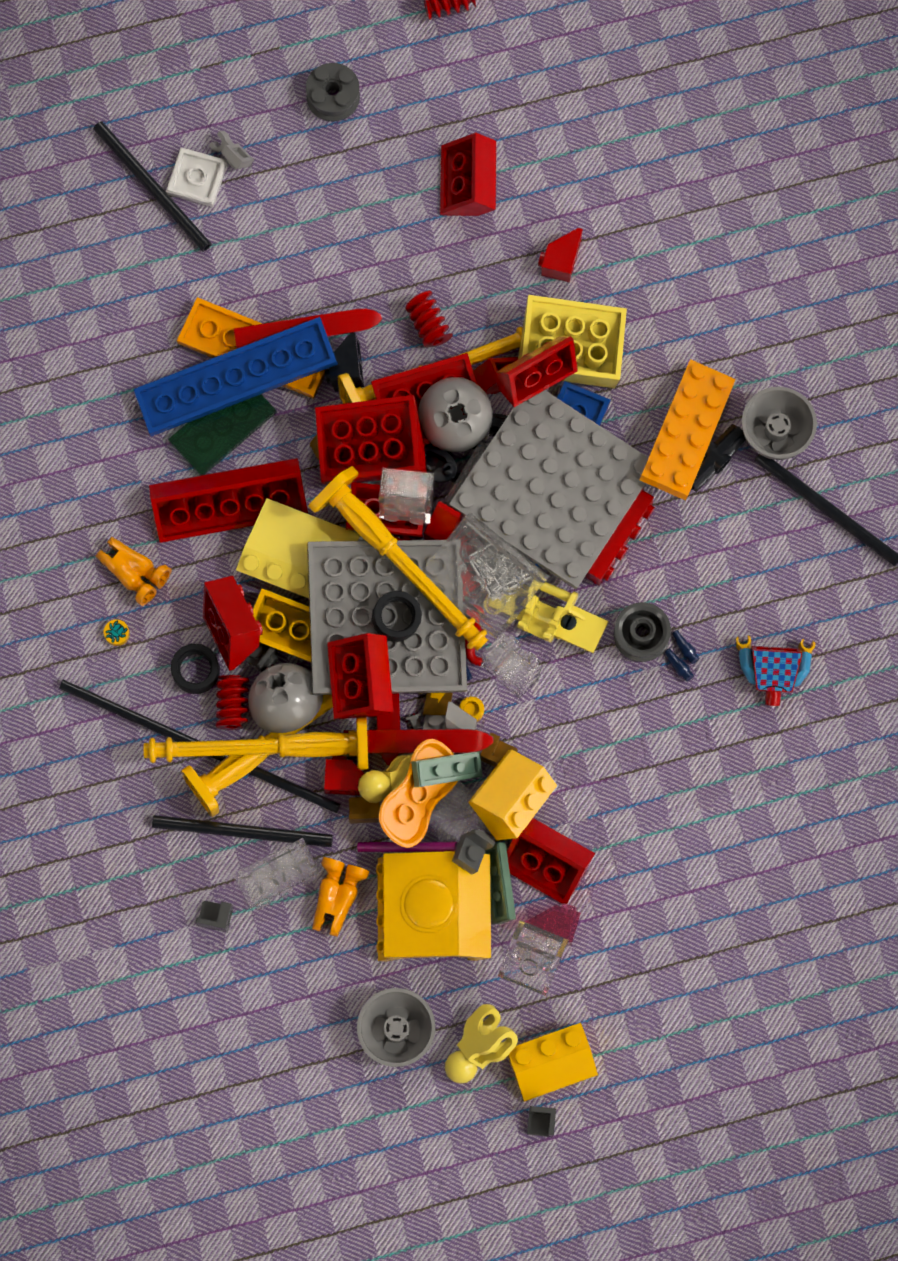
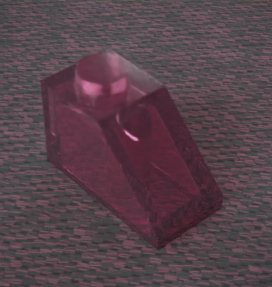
M562 903L561 907L555 905L523 922L521 931L571 946L581 913L576 911V907Z

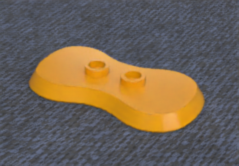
M427 739L417 746L411 757L404 781L385 797L378 813L380 826L385 834L399 846L410 848L421 842L428 830L433 809L442 798L454 789L458 782L414 787L411 761L454 755L445 744L438 740Z

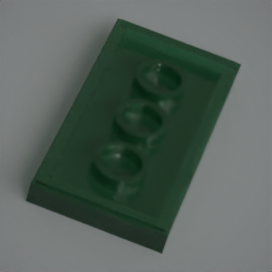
M260 394L188 422L168 440L197 473L202 476L273 417L277 411Z

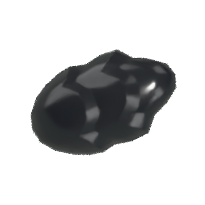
M431 445L424 447L427 475L420 476L436 483L451 481L457 473V464L454 458L448 452L442 451L437 447Z

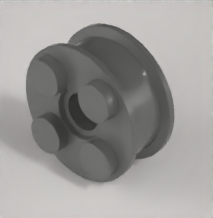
M326 63L311 72L306 82V98L312 113L325 121H341L355 112L360 101L359 81L350 68L339 63ZM330 90L338 91L336 95H329L327 92Z
M646 602L634 603L623 609L617 617L614 628L616 647L622 655L636 662H648L659 657L665 651L671 635L670 621L665 612L658 606ZM639 627H645L649 631V635L639 637L635 630Z

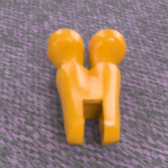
M111 537L107 544L117 554L111 558V556L99 550L95 557L115 575L126 589L136 591V602L144 606L155 597L157 590L152 585L145 583L141 577H146L154 586L161 589L169 579L172 569L167 565H161L155 569L153 562L149 558Z
M323 857L321 864L327 871V876L320 883L312 929L320 932L325 922L326 913L335 916L331 924L330 935L338 937L346 916L358 894L356 885L359 881L367 879L370 871L348 864L344 882L340 885L339 880L344 871L345 863Z

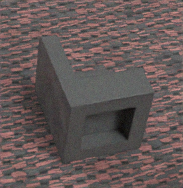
M203 901L199 918H196L195 923L199 927L228 933L234 907L231 903L222 901L221 904Z
M530 1106L527 1135L553 1138L556 1109Z

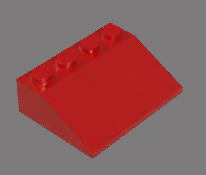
M468 353L371 381L376 400L414 395L418 412L422 396L434 383L451 377L465 378L476 384L477 382ZM422 433L423 444H430Z
M414 395L315 407L321 483L328 485L339 473L351 466L359 473L352 481L356 483L427 475L425 449Z

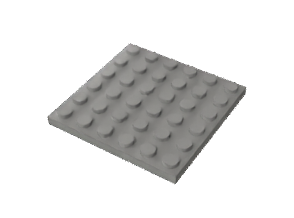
M544 390L512 409L450 502L449 507L460 512L468 520L574 589H577L646 484L639 479L648 457Z
M461 540L398 541L397 545L464 614ZM320 541L307 543L312 695H332L327 642L365 633L378 634L372 623L373 608L380 597L387 592L396 590L404 591L414 596L420 604L422 618L414 635L407 640L399 642L387 640L392 694L467 691L465 638L463 636L456 637L457 629L386 555L381 556L367 541ZM395 601L384 607L382 620L387 628L400 631L407 628L411 623V610L404 603Z

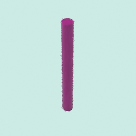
M358 842L357 851L445 852L456 851L458 843L419 842L413 847L405 848L394 842Z

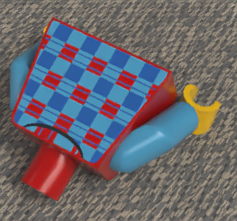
M747 635V644H740L738 636L736 638V647L739 650L740 666L746 679L750 684L755 685L756 690L766 691V705L780 706L781 692H793L794 687L800 686L809 674L811 653L815 648V642L812 641L810 648L804 647V639L801 640L798 648L751 646V637Z

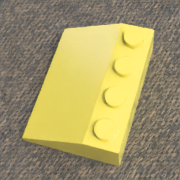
M528 295L518 359L559 336H571L574 339L578 372L562 381L615 388L621 376L627 308Z
M266 498L244 546L236 571L309 598L307 543L359 541L360 535L352 530H346L344 527Z

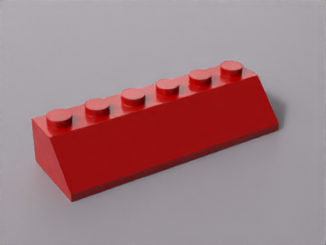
M298 458L149 485L150 500L160 543L254 526L266 498L308 514Z

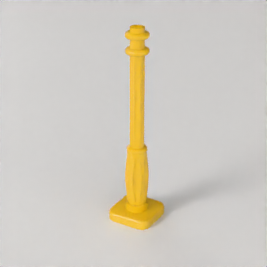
M517 327L516 333L465 352L468 353L471 365L519 348L523 327ZM348 373L338 376L339 395L342 404L376 400L371 384L364 388H355Z
M351 466L339 473L312 500L308 507L313 512H318L329 504L333 508L336 507L351 527L374 547L381 556L386 555L457 629L456 637L463 636L469 642L467 648H475L478 651L488 641L485 637L487 631L482 630L480 632L473 625L476 621L475 618L468 620L397 545L398 540L392 536L380 519L351 493L352 490L348 485L358 476V471Z
M323 695V702L319 712L305 726L286 733L271 732L265 737L260 735L257 739L279 738L281 734H296L333 708L332 695ZM273 754L229 755L209 773H204L200 777L190 765L182 769L181 773L186 784L211 817H214L220 812L218 802L214 798L219 794L218 792L247 775L269 755Z
M356 718V730L349 731V733L310 732L291 735L281 734L279 738L191 742H173L171 737H167L166 742H156L155 738L152 737L149 739V743H144V758H149L151 763H155L156 758H166L167 762L171 763L173 757L279 754L280 757H327L349 754V756H357L359 770H368L367 718Z

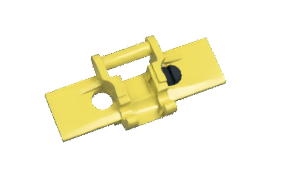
M538 575L535 576L531 586L523 584L493 602L487 594L483 605L519 621L517 628L550 643L554 638L562 639L593 654L609 623L605 619L574 606L578 593L574 591L570 593L545 582ZM537 589L566 601V606L564 608L561 606L554 608L542 603L539 597L536 596ZM527 597L529 599L525 609H519L515 603L518 598Z

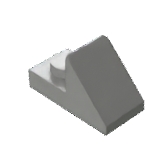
M448 702L446 715H425L423 729L476 730L477 719L454 703Z

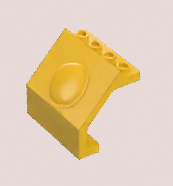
M455 851L384 853L383 857H379L376 866V873L378 875V890L376 892L378 901V916L376 919L378 926V942L376 945L378 961L388 962L403 958L464 957L470 961L491 958L490 854H484L479 870L474 874H470L452 862Z

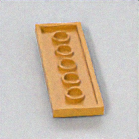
M197 297L178 336L177 343L215 358L237 349L233 328L262 323ZM325 370L283 385V387L314 399L325 376Z
M689 360L643 469L640 481L686 501L736 379L696 361Z

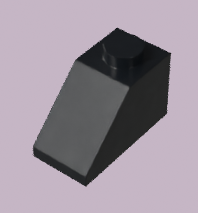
M352 332L334 351L338 364L325 369L327 383L332 384L335 392H339L338 376L344 373L349 374L355 388L364 387L360 342L356 333Z

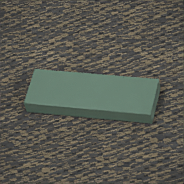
M480 751L411 761L414 787L483 777Z
M496 843L494 847L485 850L484 854H490L492 923L503 924L516 920L506 843Z

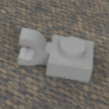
M219 131L217 136L222 141L221 145L218 142H211L209 147L214 151H221L227 158V163L233 168L250 167L254 159L238 143L234 144L225 131Z

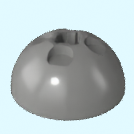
M451 377L442 379L427 389L419 403L418 417L421 431L432 445L447 452H463L474 448L486 437L492 424L493 411L487 394L479 385L465 378Z
M770 387L756 393L746 404L742 415V430L750 447L758 454L774 460H785L802 453L812 442L817 429L816 413L811 403L801 393L787 387Z
M293 663L276 664L262 671L254 680L248 697L249 711L254 722L260 728L274 733L291 732L305 726L316 716L323 702V695H312V672Z
M390 988L373 995L364 1004L358 1016L357 1035L364 1051L376 1062L390 1067L407 1066L422 1058L432 1045L435 1036V1018L430 1006L421 996L407 989Z

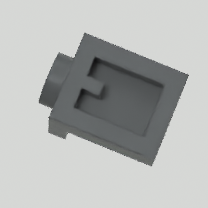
M259 642V647L244 661L262 672L276 664L278 652L277 649Z
M478 829L461 835L452 862L470 874H474L479 870L485 850L494 847L495 841L489 838L485 832Z

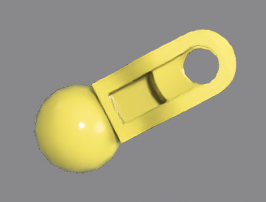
M413 754L397 756L385 771L371 770L363 774L358 782L360 796L370 803H378L384 800L390 792L395 790L404 781Z
M481 1005L467 1019L463 1037L457 1044L460 1050L450 1054L445 1062L446 1075L453 1082L459 1084L469 1082L475 1077L477 1067L484 1069L491 1062L504 1060L516 1046L518 1038L512 1029L505 1026L497 1028L501 1017L493 1005ZM490 1014V1016L483 1022V1019Z

